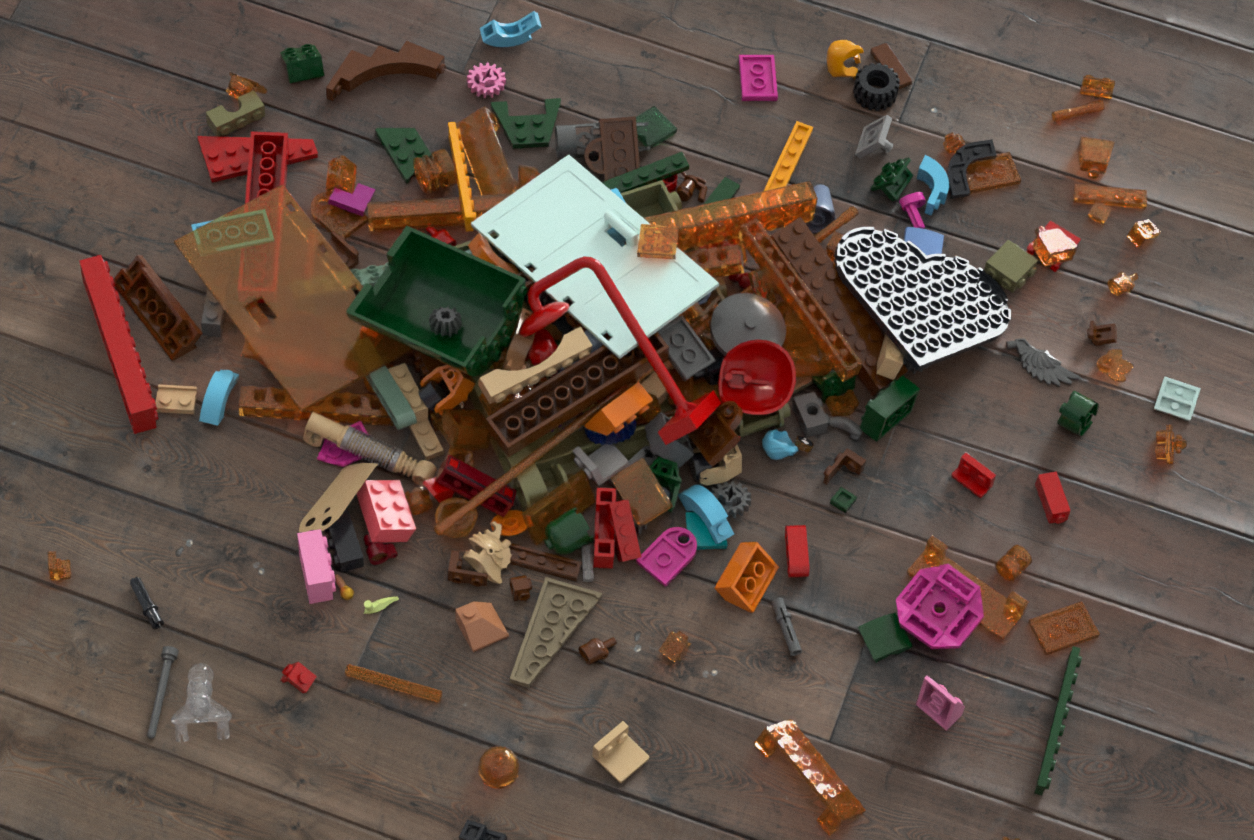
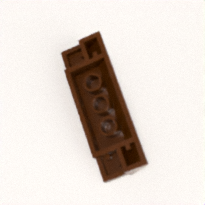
M137 255L128 268H122L113 279L115 287L170 359L176 360L196 349L195 343L203 333L142 255Z

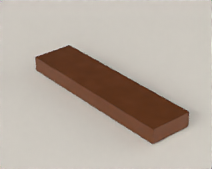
M513 543L508 547L512 555L509 564L577 582L582 562Z

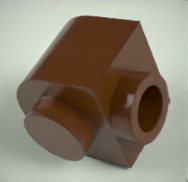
M526 575L509 578L513 601L529 599V592L532 590L531 579H527Z

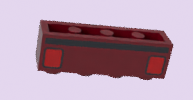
M448 455L441 464L436 478V482L502 517H505L514 504L517 490L451 455Z

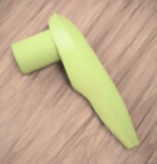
M388 597L374 602L367 600L364 602L365 610L363 614L379 612L392 602L399 600V598Z

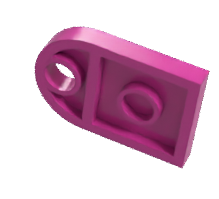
M669 528L641 554V558L636 559V563L666 587L695 557L697 552L696 538L685 528ZM681 536H686L690 539L685 544L678 541Z

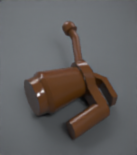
M681 172L685 178L676 191L680 200L688 201L693 195L694 188L700 190L698 201L704 203L708 189L705 185L707 181Z

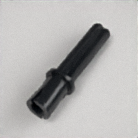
M132 578L130 585L143 608V615L147 616L153 629L160 628V624L163 626L164 621L158 613V606L154 605L141 578Z

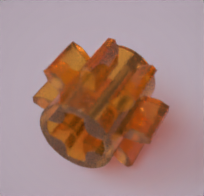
M954 132L946 135L944 138L946 141L943 142V146L949 154L952 152L955 154L959 148L965 145L962 135L960 133L955 135Z

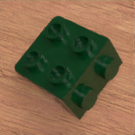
M304 44L300 48L295 49L291 47L280 52L286 64L289 83L325 76L322 57L315 45Z

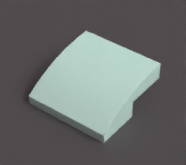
M1164 377L1154 410L1190 421L1201 388Z

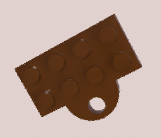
M636 116L599 119L600 138L592 140L586 146L584 151L586 166L596 174H603L604 181L640 168ZM591 151L598 154L596 162L590 161L588 157Z
M727 401L719 405L696 430L688 433L691 440L711 466L720 462L741 440L734 430L742 420L743 411L733 401Z

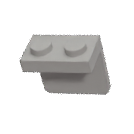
M611 442L606 443L589 456L579 446L572 450L576 457L573 459L579 469L583 468V472L588 479L592 478L598 486L629 465L625 456Z

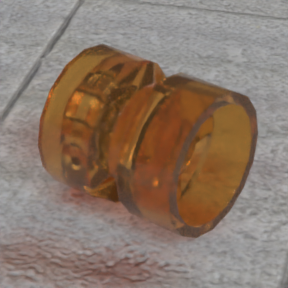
M1014 545L1006 552V555H1003L995 563V567L1004 579L1014 581L1032 563V558L1022 546Z

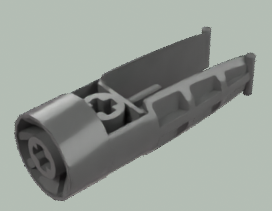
M599 122L556 125L555 145L557 158L563 159L567 155H570L572 158L584 157V154H577V147L585 149L592 140L600 138V134H593V130H599ZM636 122L637 127H644L649 124L648 122ZM591 127L589 129L590 134L588 132H581L576 135L575 128ZM582 136L588 139V142L585 143L586 145L579 141ZM650 146L638 147L639 152L650 150ZM591 151L588 157H598V154Z

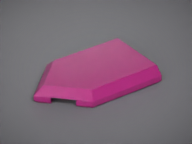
M361 421L350 425L356 430L362 431V433L365 432V435L368 434ZM324 439L317 460L344 467L363 458H361L362 455L358 457L359 454L355 456V452L354 454H352V451L349 453V449L348 451L340 449L336 443Z

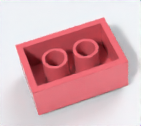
M366 480L356 495L372 543L407 542L416 530L400 480Z

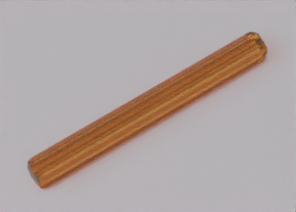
M348 664L345 670L346 676L431 701L440 702L443 693L440 690L352 664Z

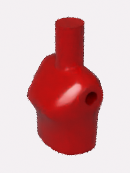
M431 224L426 227V231L432 235L431 237L451 246H456V240L451 237L446 229L437 231Z

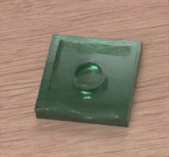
M655 106L636 117V122L649 123L647 126L637 127V138L645 146H650V149L677 132V128Z

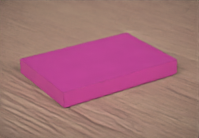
M739 55L742 101H777L778 93L774 55Z

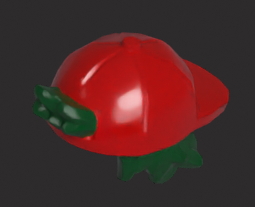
M545 329L535 333L533 343L528 352L533 366L539 365L548 359L561 343L560 340H554L550 332Z

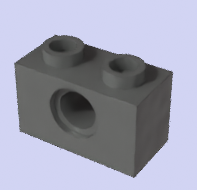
M815 391L793 397L791 408L804 437L808 438L826 433L830 420L828 414L824 413L822 401L820 398H817Z

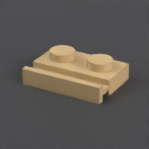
M158 384L156 411L162 413L194 414L197 387Z

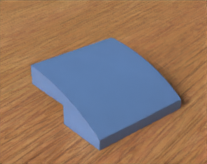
M905 228V242L911 241L926 256L942 254L944 235L921 228Z

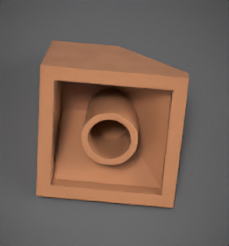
M473 601L456 609L455 621L472 652L509 637L492 603Z

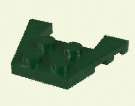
M561 98L545 99L546 114L509 116L507 101L491 102V109L495 112L496 119L502 125L504 133L513 149L549 147L555 121L561 106Z

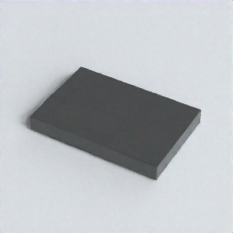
M683 315L657 331L669 346L668 360L684 382L716 361Z

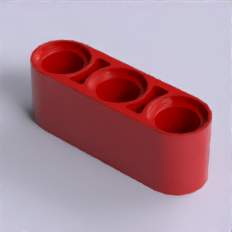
M786 525L785 543L788 577H809L806 525Z

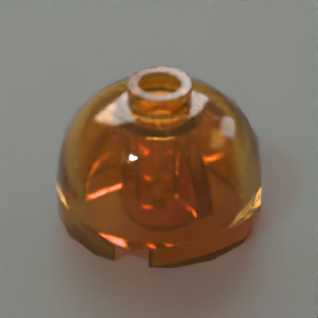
M495 746L486 750L481 756L478 772L486 785L501 789L515 782L519 774V762L512 750L503 746Z

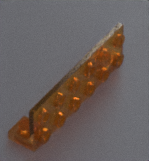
M483 106L456 123V129H460L463 148L484 204L490 210L523 187L522 184L513 178L495 132L500 129L495 114Z
M932 535L927 540L925 550L907 570V574L914 577L920 569L938 567L944 564L951 565L980 586L984 618L979 624L999 638L1004 639L1025 614L1029 601L1014 591L1006 598L946 557L945 554L948 546Z
M791 719L766 727L754 742L766 758L771 757L779 748L826 805L827 808L818 817L817 821L829 836L834 834L844 821L859 816L866 811L861 802L848 789V786L842 782L834 769L829 766L823 756Z

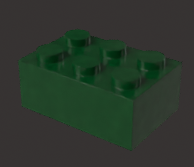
M903 375L898 380L894 379L886 390L882 389L877 398L869 400L866 404V411L861 417L860 428L862 431L878 442L912 412L920 388Z

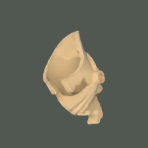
M493 521L490 523L494 528L493 532L487 529L484 531V534L478 532V534H473V537L469 538L476 552L472 549L466 550L462 558L477 572L487 573L489 581L501 584V570L507 568L512 556L510 548H508L511 542L507 539L503 542L499 540L500 534H502V525Z

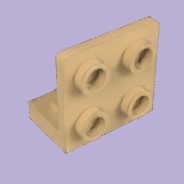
M624 721L593 746L592 757L619 783L625 781L649 760V755L628 736L629 726Z

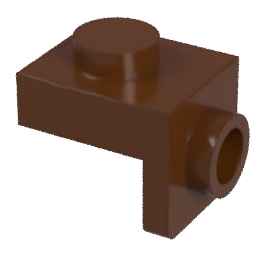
M1090 321L1087 335L1095 346L1117 343V327L1115 323L1096 326L1094 321Z

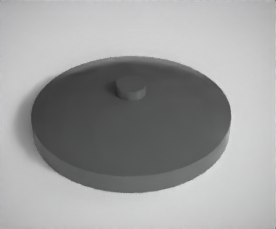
M739 293L725 298L718 304L711 317L710 334L716 348L726 356L732 348L750 340H768L782 347L786 336V326L782 314L769 300L751 293Z

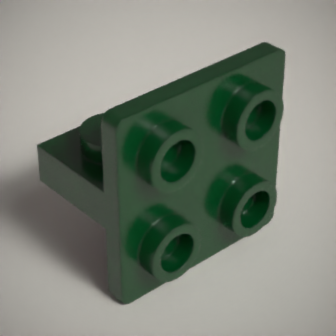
M908 157L898 159L893 163H886L882 167L880 175L873 180V185L870 189L872 191L882 189L891 201L897 200L914 176L907 168L911 159Z
M842 359L812 374L811 380L822 391V402L824 404L835 400L845 393L851 392L855 388L856 364L854 362L847 364Z

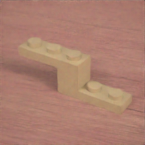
M406 363L389 368L388 371L415 413L417 423L409 426L425 460L443 455L444 450L428 421V407L420 398L419 389Z

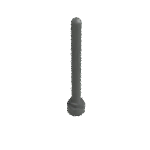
M164 646L162 648L161 657L164 663L147 733L149 739L155 738L171 664L177 659L179 652L175 647Z

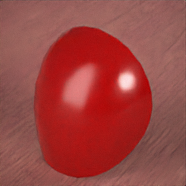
M750 340L735 346L726 354L721 364L718 379V392L723 403L733 401L741 407L743 413L751 415L770 414L781 409L790 400L794 392L796 383L794 362L784 348L768 340Z

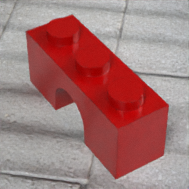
M629 500L605 504L609 523L612 524L615 532L616 541L614 545L618 562L641 558Z

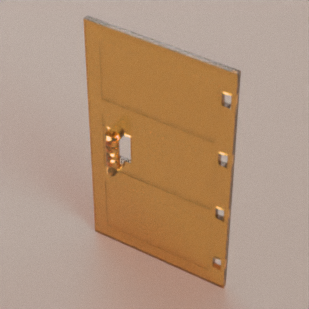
M284 185L174 240L176 247L301 412L411 351L410 347L355 323L347 317L346 310L357 296L352 291V288L356 286L361 291L363 286ZM292 204L296 210L291 212L287 206ZM324 245L328 252L323 254L319 247ZM261 298L276 315V318L271 321L268 320L257 305V301Z

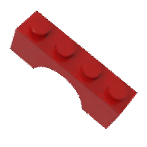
M597 487L593 568H613L614 529L612 524L609 523L605 504L616 502V488Z

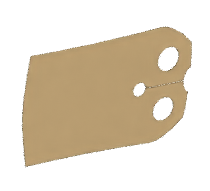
M359 463L345 466L303 518L299 532L318 529L324 531L336 522L378 464ZM332 517L328 524L322 526V522L326 518ZM316 518L313 524L306 527V523L310 519Z

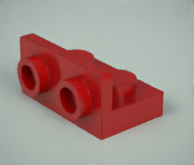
M965 453L960 459L958 468L951 476L976 496L982 498L993 487L996 474L968 453Z

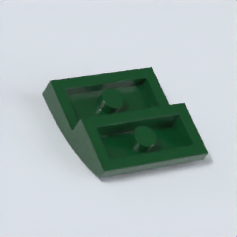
M896 612L876 618L858 627L875 662L892 654L896 656L913 647L905 630L899 625Z

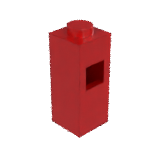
M1057 471L1038 475L1035 486L1048 523L1060 524L1068 520L1071 510Z

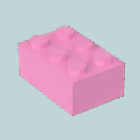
M321 529L297 533L299 557L309 604L333 600V592H336L334 570L331 568L332 562L327 549L326 536H322Z

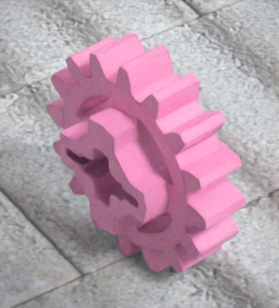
M489 62L486 63V66H483L482 63H480V67L474 65L473 70H469V75H467L468 88H471V93L477 92L478 97L482 94L484 98L487 95L493 98L494 93L499 95L500 90H504V85H506L505 72H502L501 67L496 69V64L489 66Z

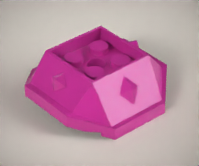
M949 564L920 569L896 598L899 625L931 649L960 648L984 618L980 586ZM937 607H941L945 611L943 613H937L934 609Z

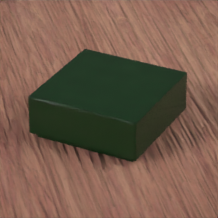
M840 487L830 500V504L847 513L856 501L857 496Z

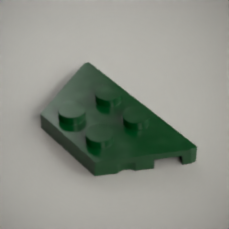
M415 128L375 129L376 136L406 184L411 181V177L422 169L423 165L431 160V153Z

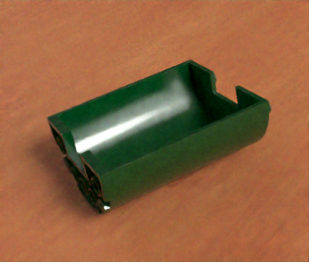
M406 226L387 252L388 267L374 286L365 283L346 310L347 317L355 323L470 376H478L484 373L494 362L499 361L503 349L507 348L511 342V335L520 316L524 296L527 293L525 278ZM440 306L443 308L449 306L450 309L456 308V311L461 315V329L457 334H452L451 338L448 335L442 338L441 334L435 335L434 331H431L429 323L430 314H432L434 309L439 310Z

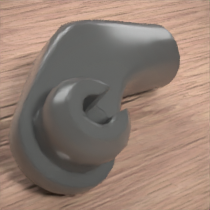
M829 416L830 423L828 426L846 430L850 433V438L853 440L860 438L862 429L853 420L843 416Z

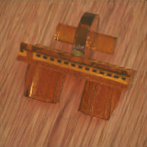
M1092 75L1083 76L1080 94L1094 96V99H1099V97L1112 99L1115 81L1105 77L1099 79L1094 78Z
M1166 425V430L1156 431L1157 443H1166V446H1156V458L1167 459L1168 464H1174V449L1179 454L1181 450L1187 447V441L1182 439V435L1178 434L1175 438V434L1172 432V425Z

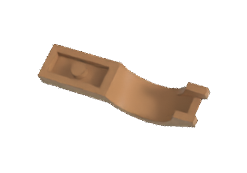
M524 308L521 310L514 336L504 361L505 368L512 371L526 369L527 366L524 365V362L535 337V333L527 337L519 335L523 321L533 313Z

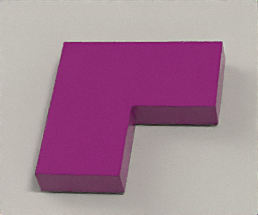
M358 183L353 194L335 188L328 204L363 216L376 189Z

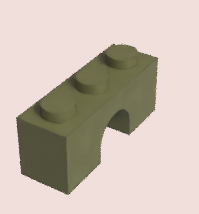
M254 90L238 97L239 110L236 112H228L222 105L206 112L207 124L215 136H226L234 130L243 128L247 124L265 117V106Z

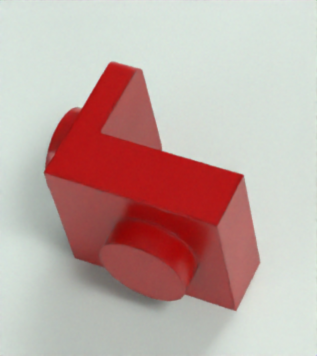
M300 662L288 664L284 668L280 681L283 683L288 681L300 692L306 693L317 676Z

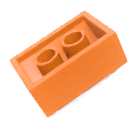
M638 382L601 409L584 426L589 430L606 436L613 431L616 434L625 427L623 425L625 422L630 424L637 418L636 414L638 412L640 415L650 408L648 404L653 399Z
M742 542L739 544L714 588L725 601L753 613L779 566L758 542Z

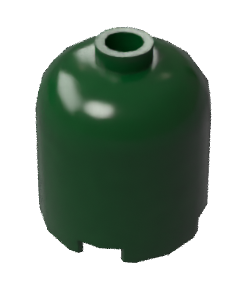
M576 507L568 510L546 525V539L544 543L548 550L553 549L559 555H567L594 541V537L592 535L589 536L587 533L590 528L581 513L576 514Z

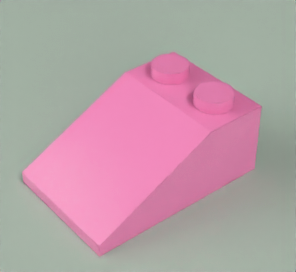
M929 676L924 678L916 705L947 731L962 716L965 706L960 699L948 693L943 685L938 684Z

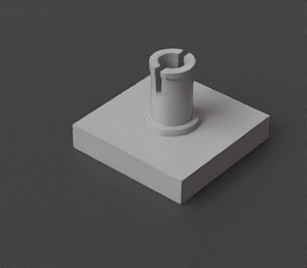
M885 115L863 128L855 153L856 156L862 158L879 148L885 153L891 151L893 144L886 140L892 121L890 116Z

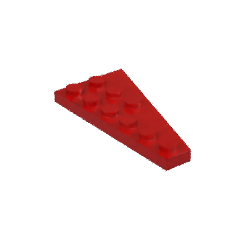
M197 136L212 183L247 175L250 137ZM288 138V165L318 158V152L313 139Z

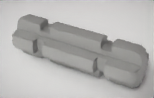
M585 545L581 550L583 581L592 582L594 580L592 546Z

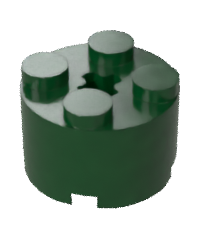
M1074 390L1069 397V401L1061 405L1059 409L1061 416L1057 424L1076 435L1082 436L1092 425L1091 419L1093 415H1097L1099 404Z

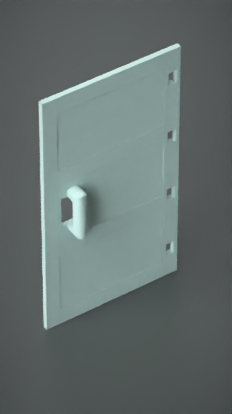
M570 155L561 159L471 222V226L535 283L577 258L587 256L599 260L648 338L719 286V283ZM612 227L626 238L627 244L623 247L606 233ZM494 232L498 237L494 239L490 234ZM531 265L536 270L531 272L527 269V267ZM583 268L545 290L556 302H564L567 299L571 300L573 304L570 306L568 313L619 359L638 346V343L591 269ZM608 333L612 338L608 341L603 337L604 334Z

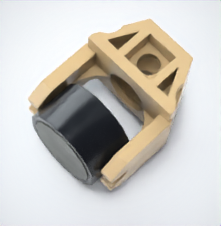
M738 445L718 462L719 467L712 468L698 448L693 450L694 455L689 459L690 471L694 482H700L704 485L727 482L742 473V454Z

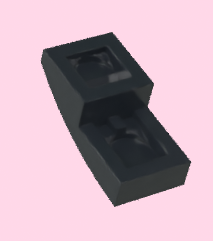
M470 820L466 821L459 835L460 840L508 839L506 834L489 830L486 825Z

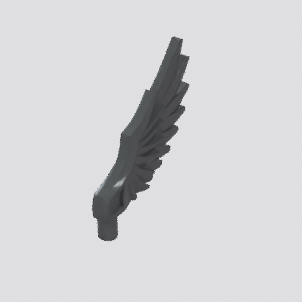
M1018 338L1015 341L1006 342L1007 349L1016 348L1019 358H1021L1022 368H1026L1028 374L1031 372L1032 378L1037 376L1039 382L1044 380L1048 386L1052 382L1059 387V381L1071 385L1072 381L1070 379L1079 380V375L1062 367V362L1051 356L1047 350L1036 349L1026 339Z

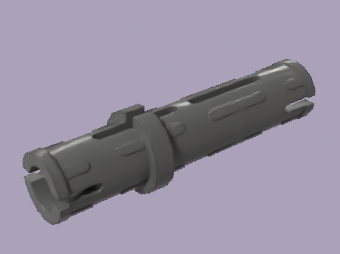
M783 598L774 599L771 604L777 616L775 619L780 624L790 655H799L802 653V649L791 622V614L787 612Z

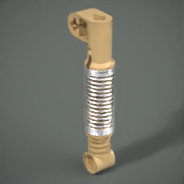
M315 412L311 414L307 422L303 439L311 446L320 447L325 438L336 443L340 449L342 448L346 451L349 449V453L352 451V454L355 452V456L359 454L358 457L362 455L361 458L365 457V460L368 458V461L371 460V463L375 461L374 463H377V466L381 464L380 467L384 466V469L388 464V471L393 473L403 472V475L407 473V477L411 475L412 481L421 487H425L423 482L433 478L437 471V467L429 461L421 460L417 463V459L413 461L412 457L408 458L405 451L396 447L393 448V446L390 447V444L387 445V442L384 443V441L381 442L377 438H371V435H365V432L362 433V431L356 430L349 425L343 426Z

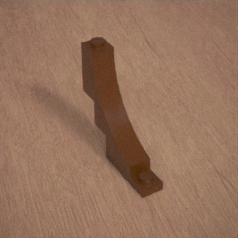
M409 41L404 43L398 53L380 45L371 57L351 50L327 85L326 98L333 101L337 95L341 94L342 89L351 92L364 82L390 74H416L437 80L439 75L443 74L446 69L445 56Z

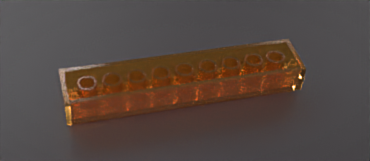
M807 181L644 219L676 247L684 251L692 247H702L714 242L719 243L723 240L737 239L745 235H755L758 232L772 231L776 228L785 227L800 217L807 223L814 218L818 198L811 182Z

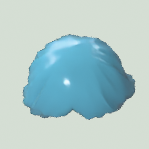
M770 430L762 439L763 449L771 459H783L787 456H793L798 452V447L793 444L785 430Z

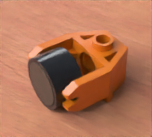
M444 365L435 368L420 382L422 388L418 393L424 404L431 411L443 415L460 402L467 400V396L475 386V382L470 375L451 366ZM443 379L451 392L449 395L438 384Z

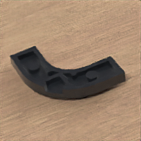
M993 139L966 144L959 148L952 156L947 168L949 190L952 199L970 195L966 169L971 163L996 158Z

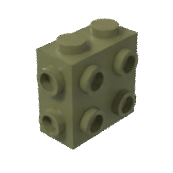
M1007 240L986 262L984 270L1001 284L1003 288L1013 293L1017 288L1021 289L1028 277L1031 278L1036 273L1038 260L1021 249L1017 244Z

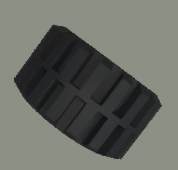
M870 63L869 66L864 65L863 69L860 68L855 77L853 96L858 104L861 103V107H867L871 111L872 109L879 111L880 109L886 110L887 107L890 108L896 101L900 85L897 72L894 73V69L888 68L886 64L884 66L881 63ZM872 85L879 86L881 88H874L872 87Z

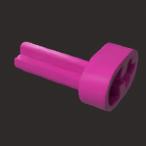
M916 192L902 197L899 203L902 210L907 212L913 227L925 229V225L917 208L922 207L926 203L923 193Z

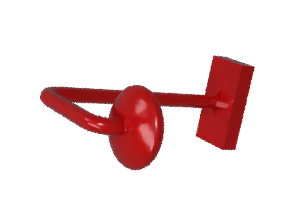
M587 256L577 258L531 286L528 292V303L533 313L523 321L519 330L521 337L530 336L563 316L570 308L567 302H552L542 306L539 300L540 293L583 268H589L595 273L677 407L675 415L658 431L665 445L696 430L721 404L714 390L692 402L686 401L607 270L599 260Z

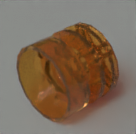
M445 149L432 152L431 159L426 154L422 156V159L421 157L414 158L415 176L426 195L431 194L432 190L437 192L439 184L444 189L457 184L453 162Z

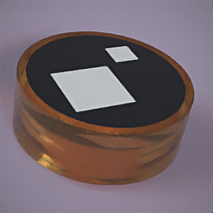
M797 436L794 441L795 446L804 452H811L814 447L813 442L803 436Z

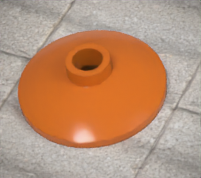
M509 510L505 517L496 515L491 521L502 525V534L500 535L503 536L522 533L530 525L529 516L518 510Z

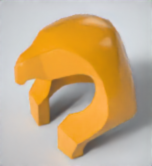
M838 40L831 43L827 51L828 72L833 77H853L855 80L858 68L853 66L847 68L843 62L854 57L856 64L861 63L859 54L864 53L863 48L848 40Z

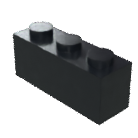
M346 508L339 519L324 530L330 537L327 538L330 550L334 549L335 552L333 555L334 564L339 566L341 573L364 567V557L348 508ZM332 517L326 518L322 522V526L328 524Z

